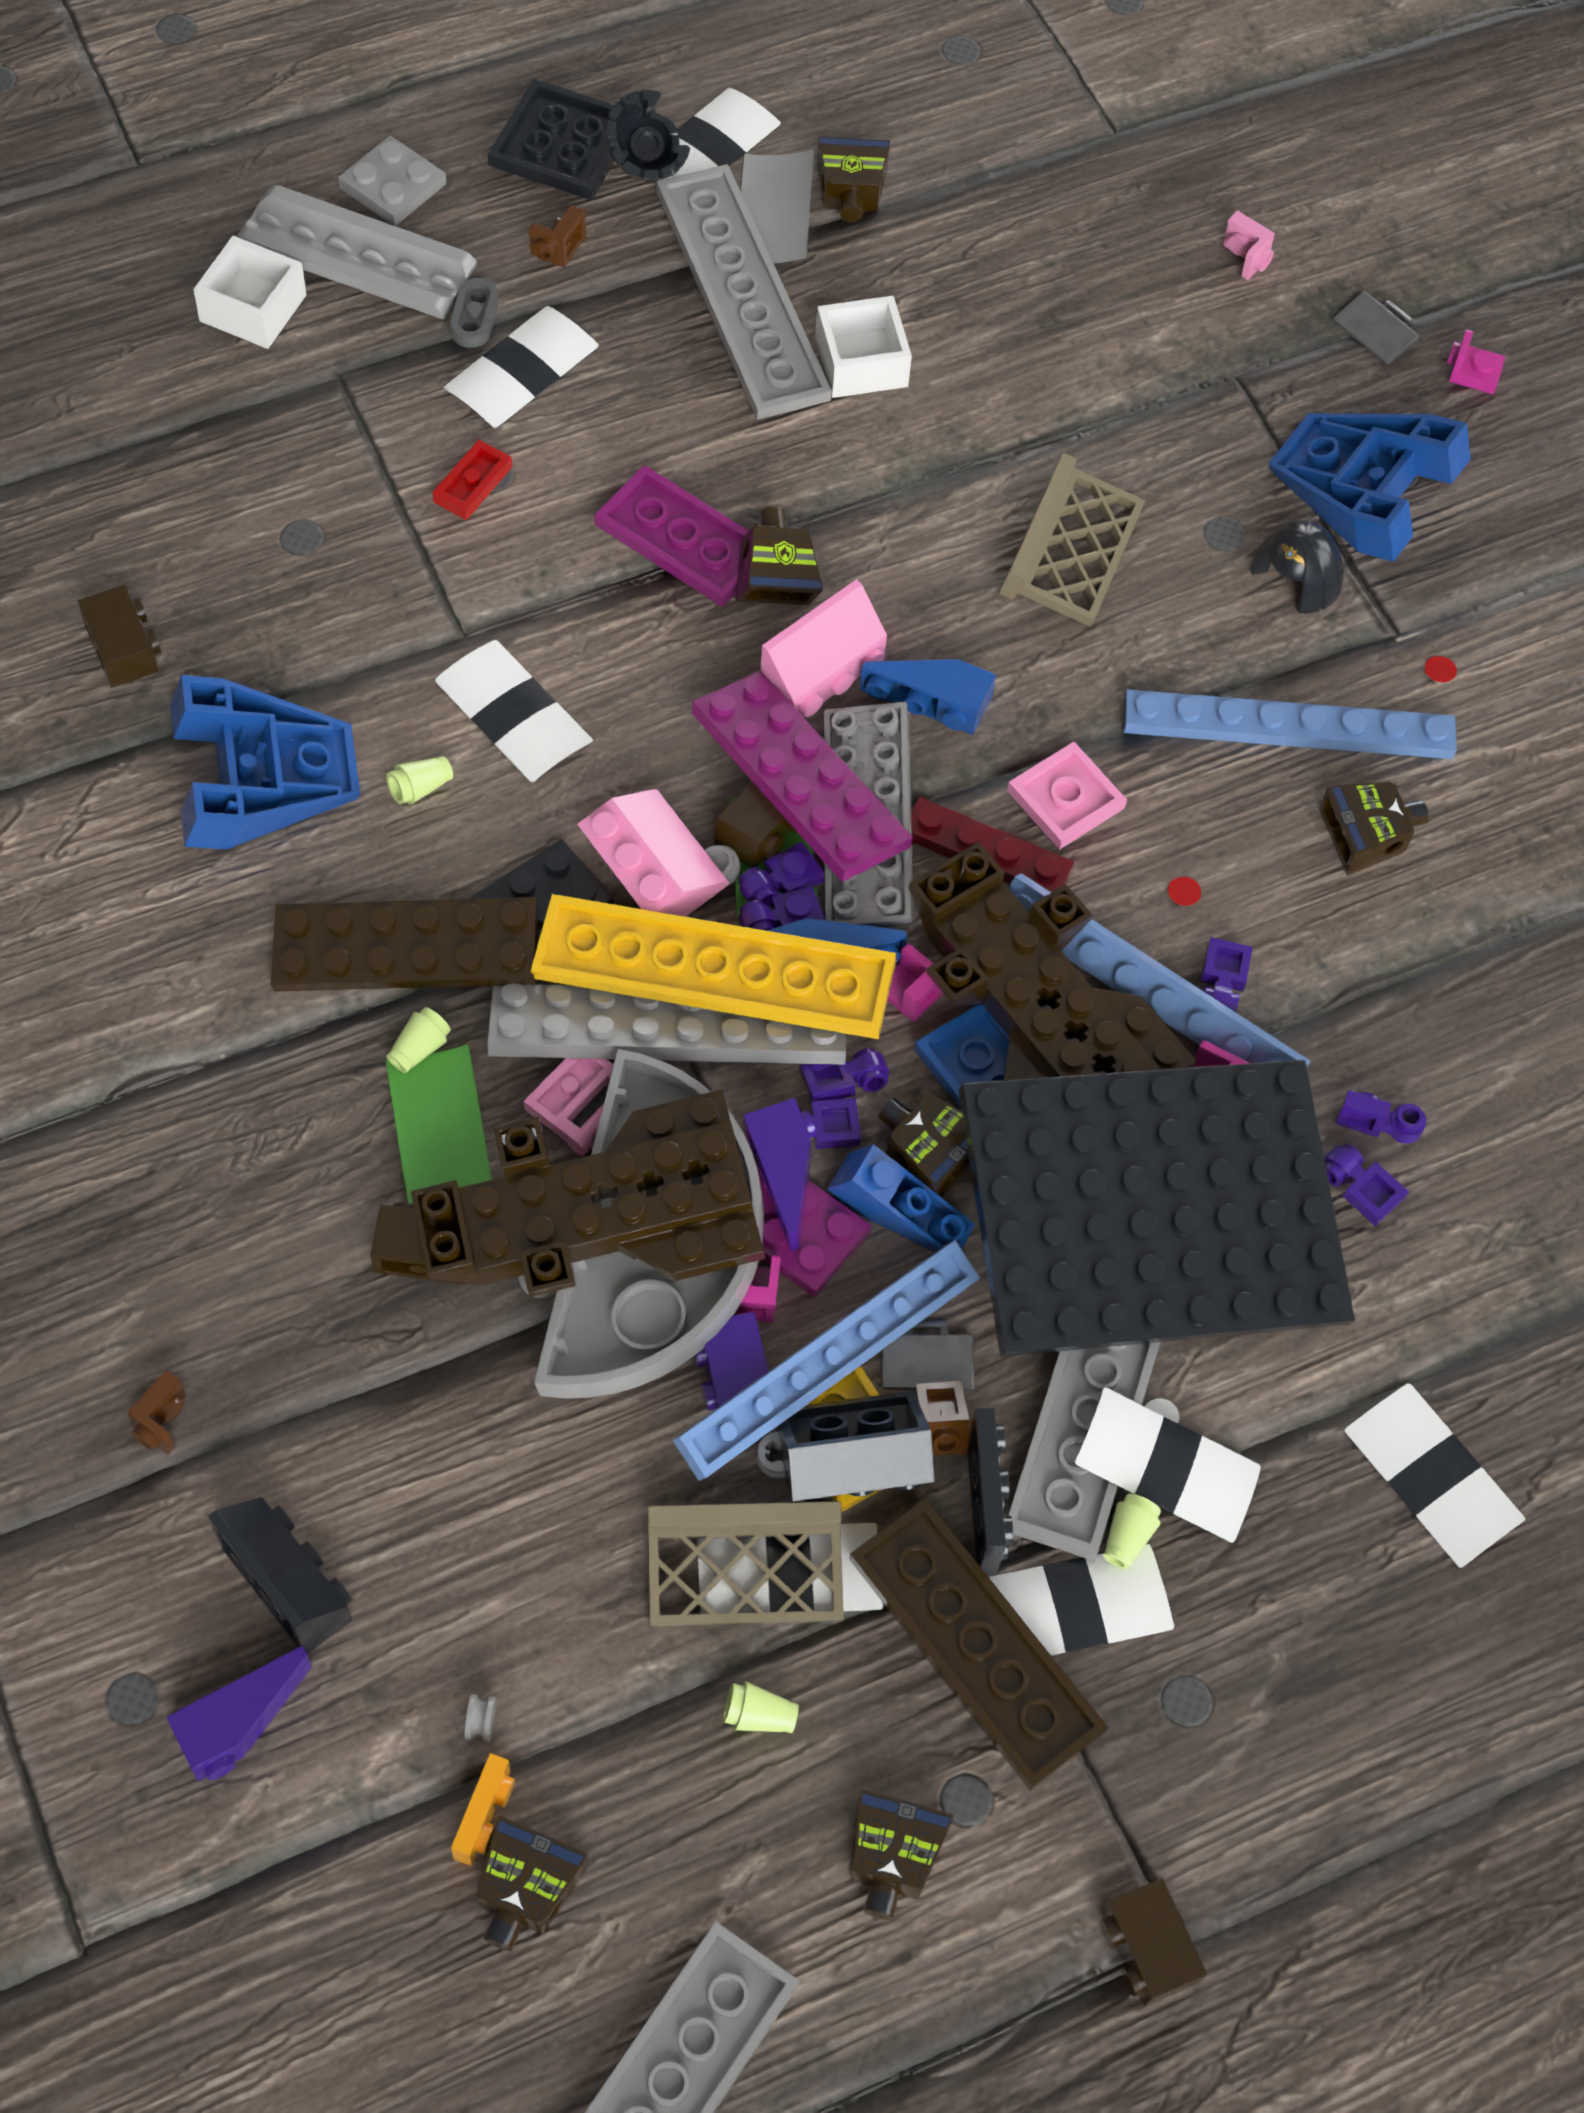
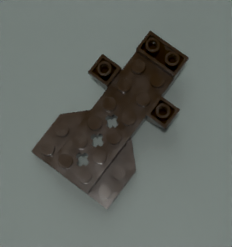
M979 842L909 883L908 888L929 941L943 956V959L928 967L926 973L952 1005H983L1009 1036L1003 1081L1106 1074L1104 1071L1107 1073L1195 1067L1197 1062L1142 996L1092 988L1062 953V950L1093 917L1091 912L1067 884L1033 903L1028 913L1003 883L1005 872ZM1039 1004H1047V1006L1041 1008ZM1066 1036H1072L1076 1038L1068 1040ZM1093 1069H1102L1104 1071L1095 1073Z
M723 1089L633 1111L605 1152L551 1165L539 1117L496 1127L493 1129L505 1177L459 1188L457 1181L454 1180L411 1191L428 1278L486 1285L524 1275L529 1297H534L576 1286L574 1262L615 1252H621L634 1260L638 1258L656 1268L659 1274L674 1282L765 1259ZM695 1176H703V1183L699 1185H693L692 1178ZM657 1187V1194L647 1196V1189ZM612 1198V1205L602 1208V1200Z

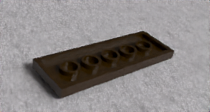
M536 897L276 904L271 986L274 992L498 986L511 983L535 985L536 979L534 974H531V968L537 950L538 902Z
M926 1498L850 1553L849 1560L1030 1791L1108 1730L1109 1727Z

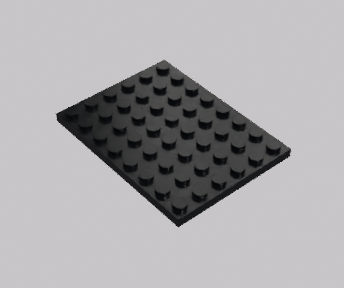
M1306 1060L965 1083L959 1088L1000 1357L1349 1325L1355 1321Z

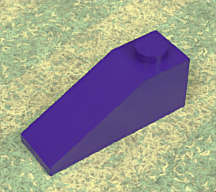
M792 1098L743 1115L747 1139L790 1251L799 1249L812 1156L810 1138L816 1137L815 1127L809 1112L801 1113L796 1099Z
M303 1645L166 1717L197 1781L206 1777L208 1780L223 1777L236 1767V1761L244 1758L312 1668Z

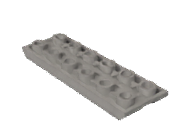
M273 185L268 188L254 213L237 235L238 238L301 262L305 271L443 320L456 301L460 286L470 278L477 266V261L467 251L279 185Z
M907 702L824 710V740L912 836L910 740ZM912 843L909 849L844 882L825 863V920L865 926L912 923L913 898L908 888L909 883L913 881Z

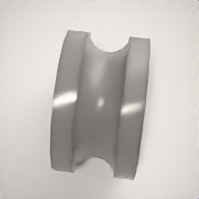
M773 1432L766 1435L759 1443L757 1451L758 1467L769 1478L783 1479L785 1478L783 1462L781 1460H776L774 1463L768 1461L770 1459V1450L768 1449L773 1447L777 1451L781 1450L778 1432Z
M470 1695L465 1722V1739L471 1740L473 1736L480 1735L484 1742L491 1741L496 1712V1697L490 1696L488 1700L481 1701L478 1695Z

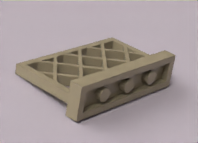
M1062 453L999 594L1014 600L1018 593L1091 627L1145 500L1074 468L1077 459ZM1076 483L1089 489L1094 499L1079 503L1073 491L1074 484ZM1119 503L1132 511L1130 516L1115 519L1109 505ZM1099 507L1106 522L1091 526L1084 511ZM1074 514L1081 529L1066 532L1060 517ZM1111 531L1117 546L1102 549L1095 534ZM1086 537L1093 552L1078 556L1071 541ZM1062 544L1068 559L1053 562L1046 548ZM1098 561L1104 576L1089 579L1082 564ZM1073 567L1080 582L1065 586L1058 571ZM1048 574L1055 589L1049 591L1040 589L1031 584L1032 579L1036 576ZM1085 591L1091 603L1089 611L1073 604L1070 594Z
M841 1502L648 1506L650 1627L843 1622ZM830 1535L831 1555L817 1568L798 1548L809 1536ZM784 1536L801 1537L794 1544H792ZM738 1537H753L746 1546L737 1539ZM762 1537H775L788 1549L771 1569L765 1566L750 1551ZM705 1538L698 1547L689 1539ZM714 1538H727L740 1550L722 1571L702 1553ZM658 1539H679L692 1553L673 1572L659 1559ZM792 1554L813 1573L795 1593L774 1574ZM744 1556L765 1574L747 1594L727 1576L730 1570ZM696 1557L717 1575L699 1595L678 1577ZM830 1564L832 1581L822 1573ZM659 1568L668 1576L660 1587ZM818 1578L832 1591L833 1611H813L799 1597ZM769 1579L790 1598L778 1612H764L751 1599ZM722 1580L742 1600L729 1613L717 1614L703 1599ZM674 1581L693 1602L680 1615H660L659 1596ZM793 1603L803 1610L786 1612ZM747 1604L755 1613L738 1612ZM698 1605V1606H700L707 1614H690V1613H691V1612L696 1608V1606Z

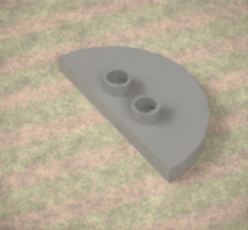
M618 1049L591 1155L607 1150L633 1111L709 1093L710 1091L699 1081L672 1065L640 1053ZM728 1110L761 1243H763L764 1203L758 1170L746 1137ZM703 1176L693 1177L692 1184L699 1185L703 1183ZM657 1187L648 1188L647 1196L656 1195ZM612 1198L603 1199L601 1203L602 1208L611 1206ZM621 1252L574 1262L576 1286L558 1290L556 1293L534 1381L539 1395L554 1398H590L610 1395L639 1387L678 1368L705 1347V1344L734 1315L749 1289L759 1261L675 1282L659 1274L658 1270L638 1258L634 1260Z

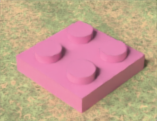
M1072 742L1009 781L1007 788L1008 793L1059 850L1125 809L1127 799L1075 742Z

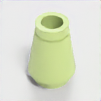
M441 756L397 764L394 766L393 771L387 773L386 780L389 791L398 804L407 802L412 805L447 781L452 780L453 771L446 757Z
M424 1007L419 1013L413 1012L386 1057L396 1069L406 1074L411 1068L447 1042L446 1036L451 1029L440 1015L430 1008Z
M1127 1494L1123 1502H1118L1106 1550L1103 1554L1104 1559L1114 1566L1129 1569L1132 1561L1135 1560L1160 1526V1521L1158 1520L1161 1513L1160 1508L1150 1500L1135 1494Z
M746 1681L743 1686L732 1683L725 1703L723 1722L734 1725V1730L784 1731L792 1733L796 1725L799 1705Z

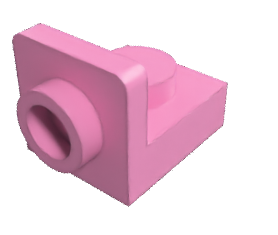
M1237 210L1228 220L1223 246L1245 259L1241 277L1249 280L1257 270L1264 271L1271 262L1274 254L1271 247L1275 233Z

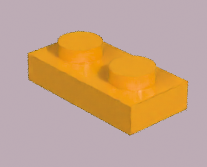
M491 1753L489 1754L451 1846L454 1860L473 1866L477 1853L483 1855L487 1853L495 1830V1825L490 1824L497 1805L503 1808L506 1806L515 1783V1779L509 1777L511 1773L509 1760Z

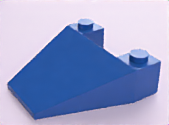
M1308 413L1269 462V469L1357 552L1394 562L1413 537L1409 500L1400 498V496L1416 475L1452 484L1471 459L1467 423L1433 414Z
M181 675L170 703L173 739L215 742L220 784L192 782L181 808L184 847L229 849L359 798L360 787L352 726L350 723L223 678Z

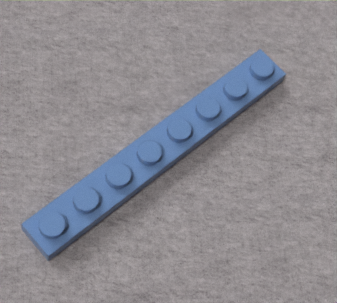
M1128 689L1124 699V733L1443 759H1453L1457 751L1454 715Z
M1022 873L1014 877L1008 888L1028 913L1033 903L1051 893ZM1091 920L1062 950V953L1068 960L1117 992L1142 996L1164 1023L1198 1045L1202 1041H1207L1249 1063L1306 1060V1066L1308 1067L1311 1062L1094 920Z
M956 1240L947 1243L673 1439L674 1444L697 1479L707 1478L979 1280L980 1277Z

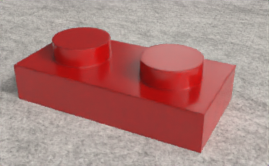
M478 439L432 492L433 502L467 521L512 468V457Z

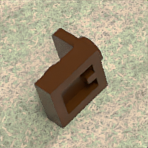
M571 204L562 218L558 217L555 220L552 229L533 223L529 228L531 253L543 261L565 267L586 238L585 210Z
M168 1370L128 1411V1415L134 1428L131 1434L137 1441L151 1451L157 1446L169 1455L175 1446L170 1433L160 1425L163 1422L168 1424L178 1416L184 1406L183 1400L186 1398L181 1380Z
M962 1381L915 1384L916 1398L931 1429L933 1456L967 1453L969 1448V1414Z

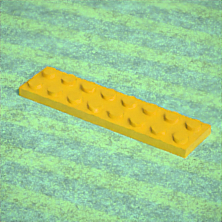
M552 894L532 964L531 974H534L537 980L879 1039L896 964V953Z

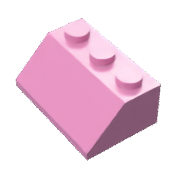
M856 579L762 645V673L803 717L814 715L820 709L823 702L833 695H841L846 692L854 680L861 676L864 662L884 661L887 634L862 584Z
M657 789L611 798L577 824L640 909L687 917L730 884Z

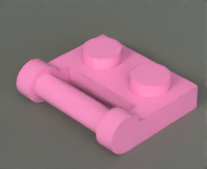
M566 1058L524 1100V1110L535 1118L539 1117L540 1122L565 1140L575 1153L585 1156L594 1145L593 1140L596 1137L604 1104L581 1128L571 1121L609 1084L614 1064L607 1059Z

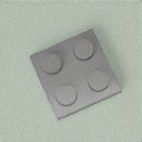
M391 135L338 177L341 190L393 226L398 225L447 184L445 172Z

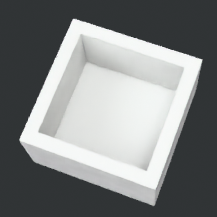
M236 236L231 237L193 289L200 322L269 349L307 295L301 262Z
M894 296L817 306L815 340L828 384L832 390V398L908 387L912 355Z

